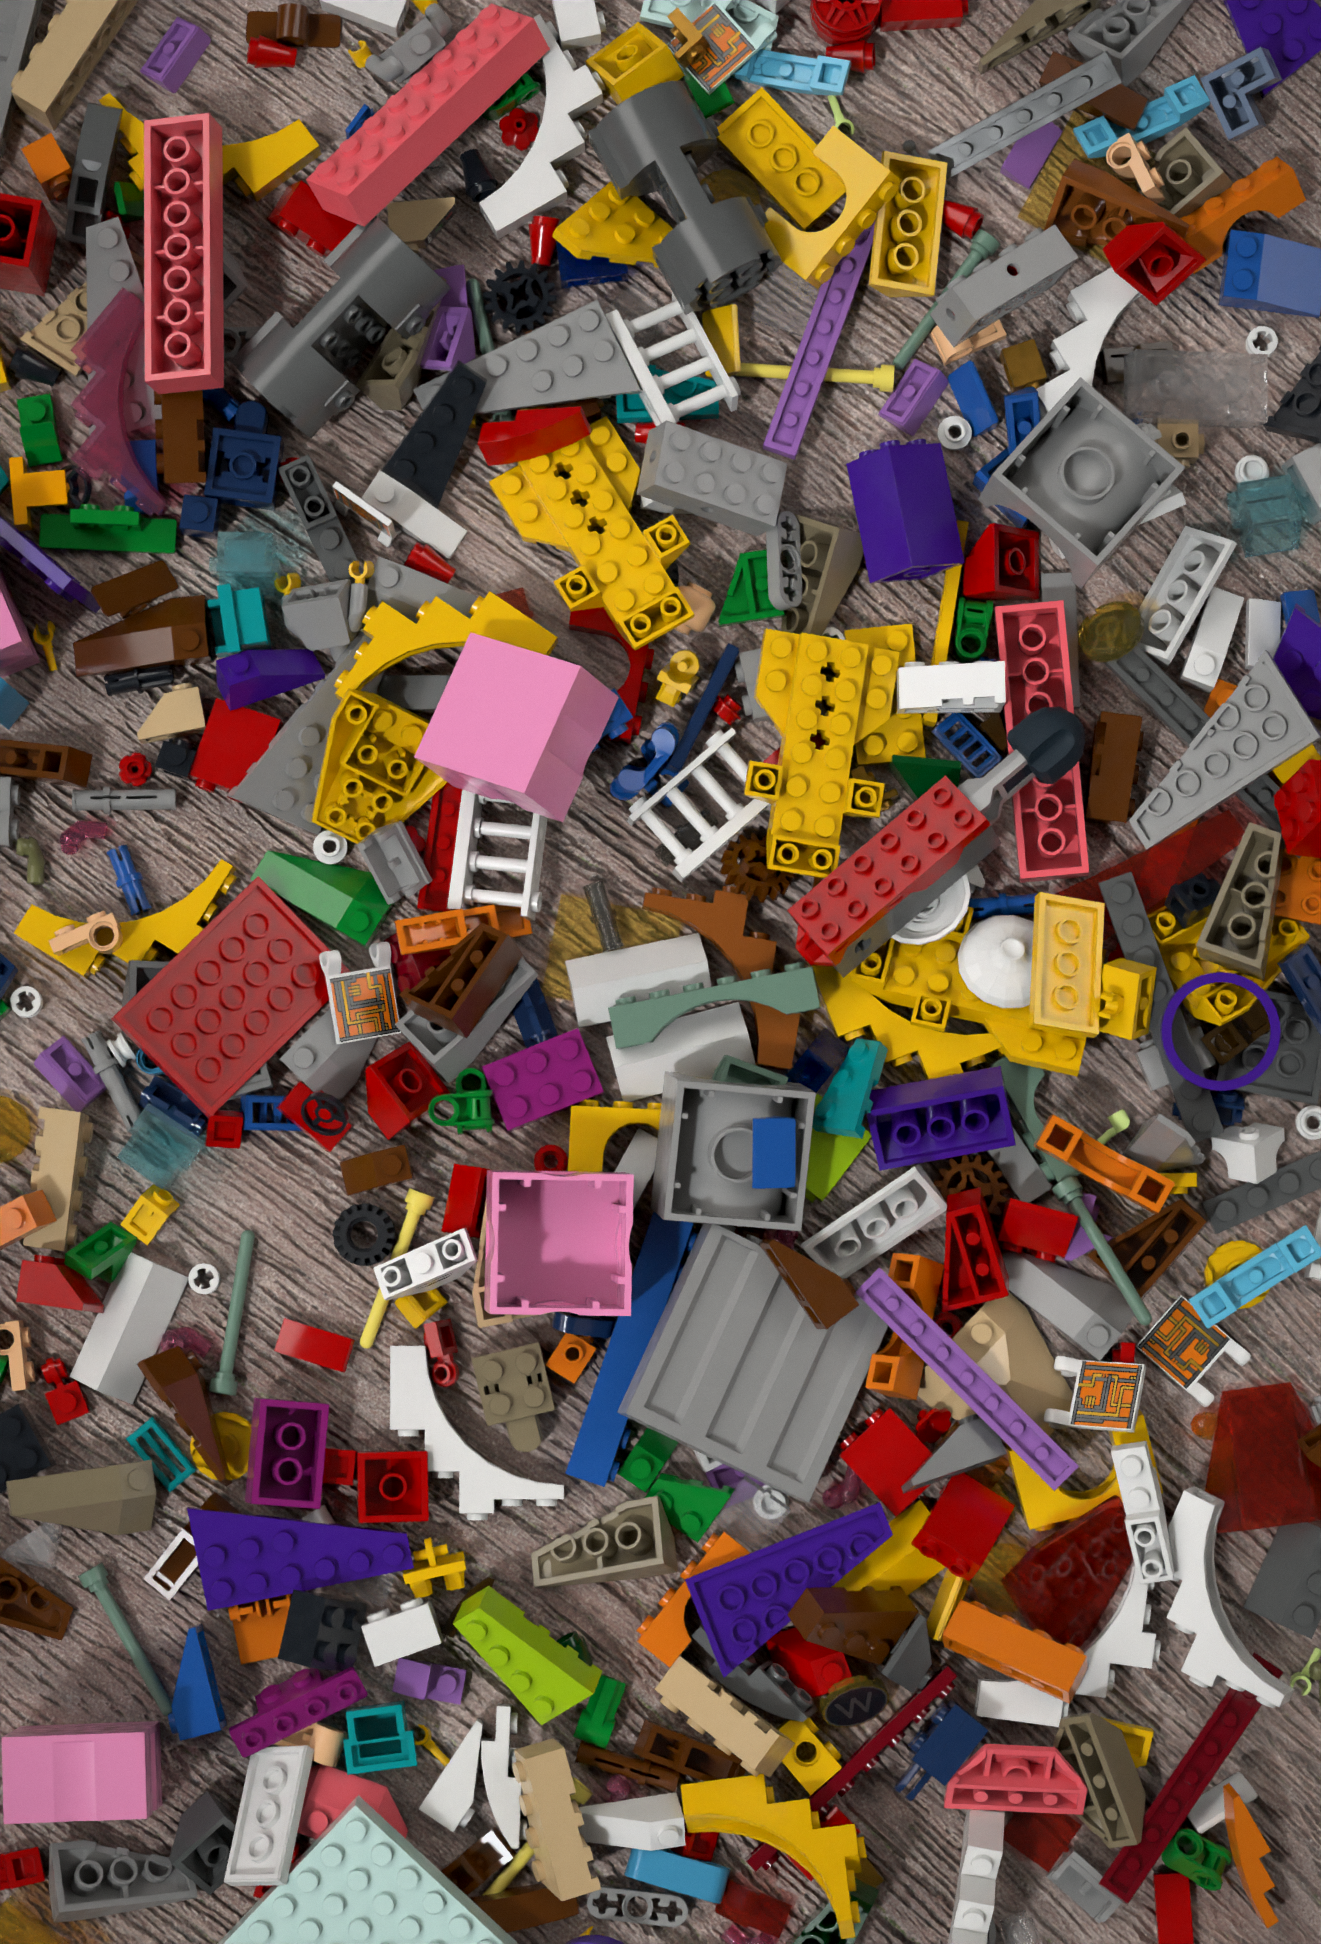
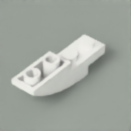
M1147 1441L1114 1445L1111 1449V1455L1126 1513L1124 1521L1139 1584L1174 1580L1165 1510L1156 1467L1152 1466Z
M498 1704L495 1738H482L483 1778L493 1815L503 1836L511 1848L519 1849L520 1840H527L525 1834L527 1819H521V1807L519 1804V1796L523 1795L521 1783L516 1781L514 1774H509V1769H513L512 1764L516 1762L514 1750L517 1748H510V1735L517 1734L518 1713L512 1712V1704Z

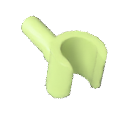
M829 95L828 100L834 114L835 127L838 128L842 124L848 126L852 136L855 130L853 123L844 118L836 95Z
M1124 1109L1107 1117L1112 1128L1097 1139L1098 1142L1105 1145L1117 1133L1129 1126L1130 1119Z
M1317 1647L1302 1671L1294 1673L1290 1678V1687L1292 1688L1299 1679L1307 1682L1302 1690V1696L1307 1695L1311 1690L1309 1668L1313 1662H1318L1321 1657V1650Z

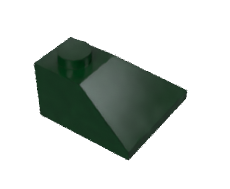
M892 755L889 763V772L915 802L944 776L958 788L962 761Z

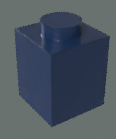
M184 494L179 525L182 534L217 540L222 509L219 500Z

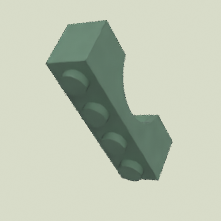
M1007 1057L993 1063L990 1068L1001 1066L1011 1118L1015 1123L1020 1120L1025 1128L1026 1133L1022 1134V1137L1032 1153L1037 1150L1043 1160L1039 1167L1048 1183L1054 1180L1057 1185L1068 1177L1081 1174L1033 1146L1044 1127L1034 1108L1035 1090L1045 1075L1043 1069L1013 1063Z

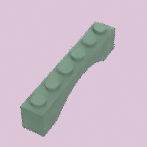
M805 962L785 965V972L772 974L771 969L751 972V979L738 981L737 975L716 979L718 986L704 988L703 982L683 986L684 993L670 995L669 989L649 993V1000L636 1002L635 996L615 1000L616 1006L608 1008L616 1049L653 1043L660 1033L678 1017L696 1007L718 1001H752L773 1007L786 1015L821 1009L814 968H806Z

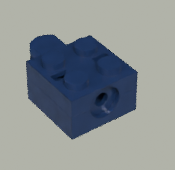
M249 401L238 407L234 430L213 428L204 495L208 498L218 499L220 504L275 511L280 476L278 468L283 459L285 444L281 436L267 434L269 416L265 407L260 403ZM218 465H220V472H219V473H217Z
M952 1699L947 1705L942 1701L929 1718L933 1722L925 1732L919 1729L908 1743L911 1749L908 1755L913 1762L897 1781L894 1789L900 1793L920 1768L924 1769L904 1797L909 1802L917 1796L932 1776L945 1786L988 1732V1729Z

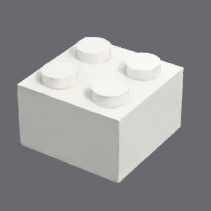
M418 1597L403 1602L400 1605L401 1610L390 1614L389 1608L367 1616L368 1622L362 1625L361 1628L375 1667L443 1642L444 1636L441 1633L431 1600L423 1602L422 1598Z

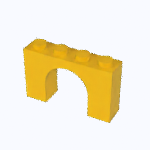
M834 125L812 153L836 171L845 184L846 203L840 217L824 230L804 232L796 228L771 207L765 212L768 222L765 223V230L782 259L781 261L817 289L831 278L835 266L842 257L848 255L853 250L856 239L864 229L869 228L874 223L878 211L885 202L890 201L896 195L898 186L902 182L899 177Z
M584 1100L578 1103V1106L571 1105L568 1171L603 1172L605 1147L614 1133L623 1127L634 1124L647 1125L659 1131L661 1103H647V1109L633 1108L634 1102L613 1101V1107H599L598 1100Z
M1139 1409L1135 1432L1108 1431L1111 1444L1114 1446L1147 1441L1152 1466L1156 1467L1161 1494H1163L1144 1415ZM1004 1443L1024 1521L1029 1530L1046 1531L1054 1528L1057 1522L1064 1520L1079 1522L1087 1519L1090 1513L1101 1510L1103 1513H1111L1122 1508L1123 1501L1114 1463L1107 1478L1093 1489L1071 1491L1059 1486L1054 1491L1007 1443Z

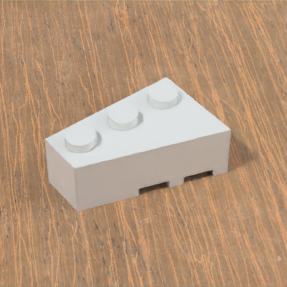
M945 661L933 666H925L924 662H906L904 667L898 668L897 714L1001 712L1006 703L1005 661H976L959 664L956 661Z

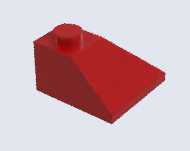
M1163 221L1128 225L1102 248L1114 272L1156 306L1207 260L1203 254Z
M997 523L989 524L964 560L963 596L984 600L1039 599V532Z
M410 1041L365 1069L368 1114L388 1140L428 1113L429 1103L432 1098L439 1094L450 1093L426 1059ZM442 1100V1101L437 1102V1103L435 1104L434 1108H436L438 1105H440V1104H441L442 1102H444L445 1100Z
M796 1627L776 1633L766 1642L773 1663L781 1665L787 1671L789 1679L798 1688L808 1692L812 1698L854 1684L844 1653L805 1641Z

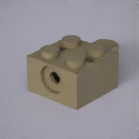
M540 1342L471 1358L487 1426L505 1422L510 1443L516 1450L521 1452L535 1450L543 1439L538 1414L556 1410ZM539 1373L542 1382H539L537 1374Z

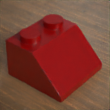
M454 1164L441 1232L453 1233L462 1228H467L469 1237L480 1239L487 1194V1170L490 1169Z
M1010 1198L1005 1202L996 1238L997 1241L1003 1242L1001 1249L1022 1254L1023 1248L1036 1251L1035 1258L1055 1263L1056 1257L1064 1258L1066 1256L1078 1216Z
M35 1255L34 1261L22 1260L16 1302L89 1312H104V1305L84 1277L72 1268L65 1266V1259Z
M356 1451L358 1523L429 1521L427 1451Z

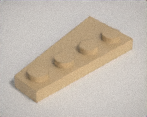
M131 251L141 283H143L144 259ZM87 281L79 288L74 289L63 303L54 311L51 310L46 314L36 327L30 332L28 330L20 338L21 342L76 378L79 377L88 364Z

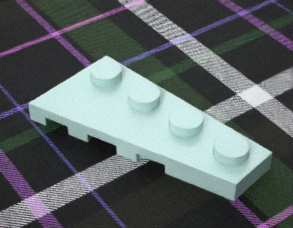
M644 0L640 21L673 28L674 25L667 16L676 8L692 22L716 0ZM742 0L737 6L726 11L750 38L764 22H769L775 31L777 29L779 16L749 0ZM773 42L762 49L771 51Z

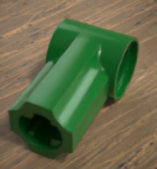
M601 1674L594 1694L590 1696L586 1708L583 1707L573 1735L574 1738L606 1749L616 1722L614 1717L623 1697L626 1683Z

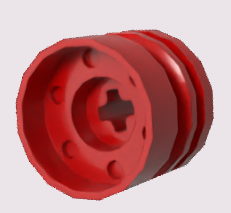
M811 0L809 11L811 25L821 39L833 46L867 40L877 28L882 0H852V4L848 1L842 4L840 0Z

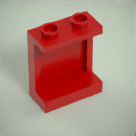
M216 698L189 773L191 779L196 781L195 787L214 793L216 788L229 793L234 786L237 787L248 774L246 771L254 762H258L269 748L268 744L283 727L281 719L245 707L230 711L225 700ZM227 796L228 798H230V799H232V800H234V801L240 802V801H238V800H236V799H233V798Z
M878 1408L864 1421L868 1427L862 1433L857 1435L853 1431L839 1444L843 1450L838 1455L880 1499L887 1509L897 1517L930 1486L927 1485L904 1494L901 1488L932 1453L891 1408H887L884 1412Z
M961 1473L948 1478L939 1492L940 1496L923 1526L913 1538L911 1545L919 1549L924 1556L933 1558L947 1567L955 1576L970 1581L982 1567L1015 1505L967 1474Z

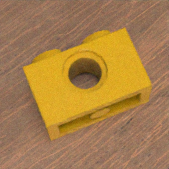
M810 1717L804 1722L786 1719L776 1728L795 1743L782 1762L810 1795L842 1768L838 1762L842 1755L829 1740L825 1744L819 1740L815 1733L820 1729ZM802 1742H810L816 1748L815 1755L809 1760H801L796 1756V1748Z

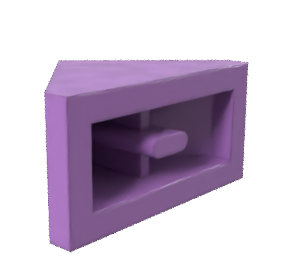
M439 306L420 366L422 369L451 371L458 360L466 364L476 358L472 311L470 308Z

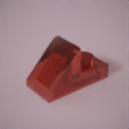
M728 1879L722 1902L716 1905L714 1912L745 1928L749 1926L780 1938L792 1904Z

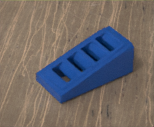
M952 713L931 731L956 761H962L961 767L972 779L984 777L1003 760L1002 756L962 713ZM958 722L962 727L948 739L944 733ZM967 732L971 737L957 748L953 743ZM976 742L979 748L966 758L962 753ZM985 752L988 758L976 768L972 762Z
M241 1096L240 1112H243L242 1130L302 1131L288 1118L287 1124L281 1123V1112L276 1107L285 1096ZM253 1103H258V1123H253ZM267 1103H273L272 1123H267Z

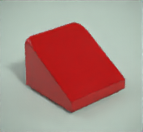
M684 1819L686 1846L673 1847L671 1850L682 1856L711 1862L719 1832L688 1833Z

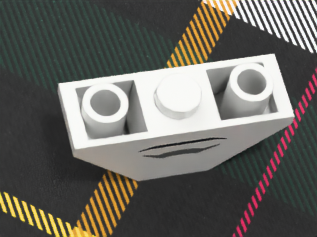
M462 1228L380 1264L373 1269L384 1300H391L427 1292L456 1280L478 1260L467 1228Z

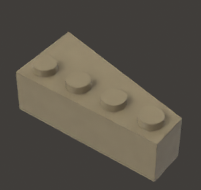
M1249 822L1196 944L1200 958L1262 981L1265 979L1285 848L1281 833Z

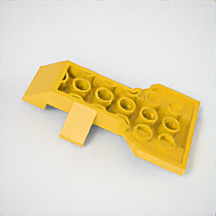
M605 416L590 425L592 429L590 435L552 453L519 461L516 467L489 481V485L523 541L537 544V542L544 543L571 553L579 567L553 581L570 611L604 607L620 635L634 650H637L695 617L678 587L674 586L665 571L690 545V541L673 514L644 530L642 534L630 515L641 471L610 420ZM569 472L570 478L565 480L562 476L559 477V473ZM581 498L583 500L586 499L587 505L581 507L575 501ZM595 526L603 527L604 532L598 534L592 528Z
M767 628L764 630L754 699L773 721L774 727L782 736L778 765L749 760L744 795L771 804L766 837L767 869L824 879L838 867L841 847L839 846L843 816L880 818L885 784L855 778L849 779L853 746L890 719L900 652L869 647V644L803 632L795 634ZM827 666H830L831 671L836 674V677L830 679V682L826 681V675L820 674V670H824ZM822 699L826 700V705L830 706L831 709L825 713V716L820 715L821 710L819 708H815V703L821 702ZM817 733H820L821 739L825 740V745H822L820 750L815 749V743L810 741V737H814Z
M968 907L967 913L956 929L942 939L923 945L900 943L890 938L851 972L850 980L882 1002L914 1008L910 1025L944 1032L949 1017L982 1023L989 1033L993 1034L1003 1048V1053L1010 1062L1078 1077L1087 1037L1030 1028V1005L1023 1008H1000L983 1002L967 988L959 973L957 954L964 935L970 930L974 908ZM1103 949L1102 951V968L1106 955V949Z

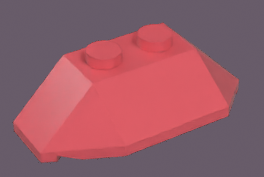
M985 1744L960 1766L947 1783L944 1808L1083 1815L1088 1788L1085 1781L1056 1747Z
M323 1764L311 1767L297 1833L317 1839L358 1795L405 1839L409 1829L387 1786L355 1774L347 1775L346 1771Z

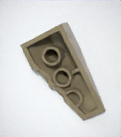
M1035 0L980 59L978 65L980 75L1080 22L1090 12L1100 8L1102 0Z
M1187 127L1166 143L1154 157L1155 163L1152 168L1156 167L1165 183L1164 186L1160 187L1165 200L1158 203V205L1179 219L1189 215L1201 207L1208 199L1216 197L1233 184ZM1137 183L1136 187L1138 189L1136 191L1145 196L1139 186V183Z
M441 300L429 312L430 316L425 320L426 323L422 330L415 335H411L408 340L392 327L357 382L356 386L382 410H402L412 400L413 389L417 387L422 373L420 364Z
M794 514L800 525L802 600L798 606L784 610L781 631L795 634L803 632L822 636L859 569L864 552L860 532Z
M152 1460L6 1481L10 1516L54 1523L111 1535L148 1531L152 1527L156 1499Z
M653 1496L626 1501L616 1506V1510L600 1519L596 1517L587 1522V1526L571 1535L565 1534L531 1553L534 1588L639 1579L678 1572L675 1537L660 1497Z

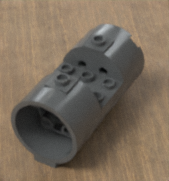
M668 81L660 83L631 96L612 109L599 122L597 127L588 131L589 142L621 200L630 195L642 196L659 191L674 217L677 226L664 237L661 243L653 246L652 251L654 260L685 315L693 311L702 310V305L709 303L712 309L743 296L762 283L760 279L763 277L764 272L767 270L770 273L775 272L779 267L782 259L765 230V223L768 222V219L760 204L754 206L749 196L729 198L713 204L715 199L706 183L700 185L696 175L699 173L698 168L717 150L716 137L720 136L713 119L711 117L705 119L701 110H698L682 82Z
M377 216L365 227L357 224L325 258L324 262L330 266L340 279L295 327L276 311L230 361L242 372L241 374L277 410L291 419V422L311 439L334 414L337 415L340 411L346 410L354 402L355 395L360 390L344 372L358 364L362 358V352L371 343H376L383 337L385 328L389 324L406 340L411 335L419 333L426 323L425 320L430 316L429 312L452 289Z

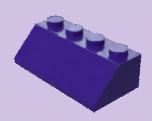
M1001 1066L871 1090L869 1099L873 1104L870 1113H867V1119L879 1171L1016 1145Z

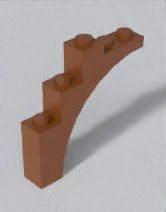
M722 886V891L715 890L712 903L706 902V896L697 894H686V899L672 897L673 891L652 888V893L645 892L642 909L669 916L692 927L716 946L731 963L741 981L751 979L750 973L754 971L771 969L772 973L777 941L769 940V934L750 932L749 937L743 936L749 900H746V895L742 894V892L735 894L736 887ZM749 1001L754 1014L757 1036L755 1065L790 1071L792 1069L800 1013L786 1015L773 1007Z

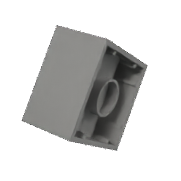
M1080 377L991 475L978 500L987 508L991 505H1001L1010 508L1038 526L1061 550L1071 567V581L1082 589L1168 493L1185 467Z
M665 1071L651 1209L663 1220L801 1231L816 1092L801 1083L787 1082L784 1085L744 1084L709 1080L684 1075L679 1072ZM772 1116L795 1118V1187L752 1188L753 1118Z

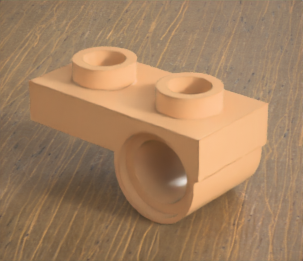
M1130 133L1117 139L1118 141L1113 143L1106 153V160L1110 167L1125 182L1137 180L1144 195L1154 203L1158 204L1164 201L1165 197L1160 187L1164 186L1165 183L1156 167L1150 168L1147 160L1152 157L1145 143L1142 140L1137 143ZM1131 157L1126 164L1121 165L1126 158Z
M997 320L954 348L938 325L930 333V337L944 366L1006 339L1007 335L1000 320Z
M101 911L87 917L88 923L75 929L74 925H69L55 931L56 937L48 940L54 954L60 956L87 943H90L93 948L103 954L114 953L120 948L123 941L120 930L122 928L116 915L113 913L107 915L105 911ZM104 928L112 929L114 933L113 941L107 946H100L96 939L98 932Z
M22 1320L8 1321L5 1324H0V1332L9 1330L14 1336V1343L7 1350L0 1347V1355H8L12 1391L29 1390L30 1382L35 1381L33 1361H27L26 1348L31 1347L30 1328L24 1327Z
M316 1722L274 1744L278 1746L308 1745L314 1749L312 1761L336 1767L344 1747L343 1739L348 1737V1733L321 1722Z

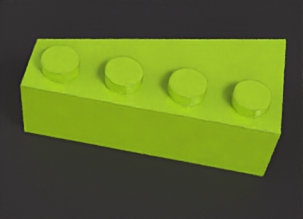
M487 1586L462 1602L453 1625L540 1725L545 1724L593 1695L602 1670L594 1664L591 1666L587 1665L578 1658L579 1653L569 1645L563 1647L549 1636L551 1633L541 1624L539 1626L534 1625L523 1617L525 1612L493 1588Z

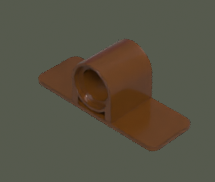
M293 3L279 5L278 12L250 11L247 14L246 42L249 44L250 37L258 38L259 35H262L287 46L338 48L341 36V17L334 14H311L306 6Z
M160 560L95 585L91 588V593L105 616L110 617L119 613L122 619H126L142 611L155 598L177 590L178 584L166 563Z

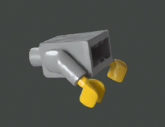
M411 0L419 11L426 16L379 56L372 54L367 43L363 40L358 41L361 49L357 51L349 49L348 53L358 68L366 67L382 80L387 82L396 80L399 84L447 44L444 38L452 31L451 20L437 4V0Z
M353 561L349 565V574L355 579L353 584H351L350 579L301 587V578L295 572L288 573L287 578L286 576H278L276 578L274 586L284 595L281 597L284 625L303 641L307 649L314 651L329 648L334 661H337L349 647V644L352 643L359 630L363 627L362 620L366 614L368 585L365 584V579L372 577L375 570L374 564L371 561L364 562L363 574L359 572V561Z

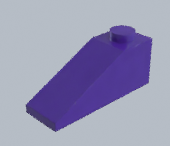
M309 649L246 650L216 660L217 687L230 711L325 678V673L316 656Z

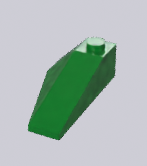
M267 850L250 878L253 881L259 876L278 897L366 949L371 945L395 903L387 904L371 872L334 864H324L320 861Z

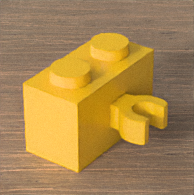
M1124 958L1103 964L1100 1011L1098 1012L1100 1032L1128 1040H1134L1149 1033L1157 967Z

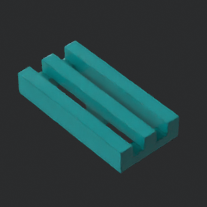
M151 1417L126 1438L143 1461L152 1460L153 1473L169 1492L173 1491L179 1484L197 1471L196 1467L154 1417ZM152 1427L186 1468L184 1472L178 1469L147 1431L149 1428ZM142 1436L176 1478L172 1482L136 1440L137 1438Z

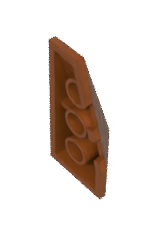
M1074 159L1062 175L1044 231L1055 224L1067 242L1072 245L1086 246L1087 244L1106 246L1128 225L1163 221L1185 239L1189 224L1106 171Z

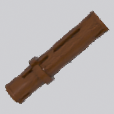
M581 1741L575 1759L576 1763L579 1762L638 1780L639 1785L644 1786L645 1783L671 1790L672 1792L676 1791L681 1774L673 1769L651 1763V1760H640L584 1743V1741Z

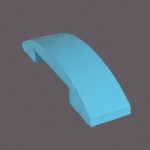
M760 49L730 77L789 92L813 95H843L851 61L818 55L817 59Z
M1194 75L1164 88L1163 97L1149 102L1135 132L1107 121L1103 115L1074 128L1073 133L1088 158L1105 157L1109 147L1125 134L1130 133L1137 143L1142 140L1146 144L1192 119L1210 105V100Z
M1304 1225L1236 1267L1188 1300L1208 1329L1291 1274L1298 1272L1320 1258L1321 1248L1307 1226Z

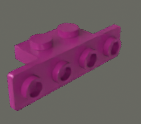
M349 1667L325 1680L321 1671L317 1668L302 1669L296 1672L292 1678L278 1685H270L263 1689L260 1694L256 1695L255 1700L259 1713L230 1727L229 1734L242 1757L246 1758L367 1697L368 1693L354 1667Z

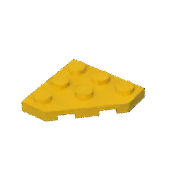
M610 181L555 229L552 237L578 259L590 260L592 256L609 258V262L635 265L637 261L653 263L654 267L659 268L653 258L652 247L661 243L673 228L637 196L630 195L621 200Z

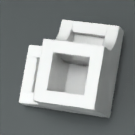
M1257 1122L1248 1127L1229 1126L1224 1129V1133L1211 1137L1212 1150L1220 1153L1225 1159L1228 1167V1178L1258 1184L1277 1172L1276 1155L1280 1145L1285 1141L1284 1128Z

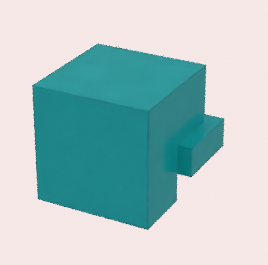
M231 584L217 585L218 599L207 600L211 612L217 657H227L246 650H271L264 596L260 588L233 591Z
M404 1700L351 1707L346 1711L349 1738L343 1739L347 1775L418 1765L414 1731L408 1730Z

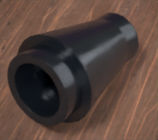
M471 149L462 153L460 160L463 167L466 195L470 196L473 202H481L497 190L498 181L482 159L478 149Z
M18 346L8 371L15 373L14 377L54 387L61 368L53 365L29 346L26 349Z

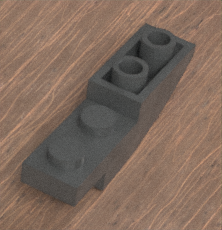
M88 103L71 177L66 207L69 211L64 240L86 244V227L104 221L109 181L113 176L123 109Z
M309 454L279 467L278 471L329 581L350 579L351 584L355 583V579L349 574L348 568L353 561L358 560ZM359 566V572L363 574V570L361 566Z
M702 1625L692 1637L716 1660ZM750 1655L724 1678L717 1660L707 1670L737 1696L771 1714L804 1722L819 1710L813 1704L810 1694L804 1689L798 1688L789 1679L787 1671L781 1665L773 1663L770 1659L758 1666L755 1663L754 1656Z

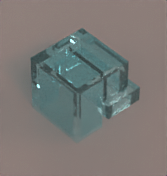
M1290 474L1236 483V491L1227 493L1226 502L1233 529L1240 528L1239 536L1245 558L1299 549L1302 525L1301 508Z
M218 531L217 557H209L210 574L212 577H219V585L231 584L233 591L259 587L263 596H276L274 585L276 578L281 579V564L277 559V541L274 534Z
M148 1103L129 1130L133 1135L117 1158L160 1188L168 1191L182 1170L187 1171L206 1142Z

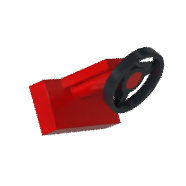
M301 1081L294 1085L276 1107L326 1152H331L352 1126L348 1123L347 1109L340 1100L324 1093L322 1090L313 1092Z

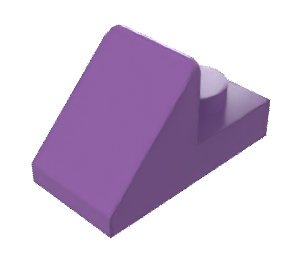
M1083 1192L1081 1199L1096 1222L1100 1205L1094 1204L1096 1196ZM1078 1220L1066 1256L1062 1258V1260L1067 1262L1094 1249L1093 1244ZM1103 1234L1106 1241H1109L1114 1238L1112 1236Z
M401 1657L398 1659L392 1692L421 1700L432 1699L460 1705L467 1669Z

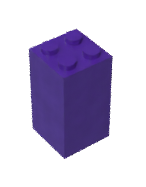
M917 439L907 442L906 445H900V440H891L879 444V450L872 449L860 452L858 459L846 464L870 583L923 580L965 563L941 443L927 444L926 439Z

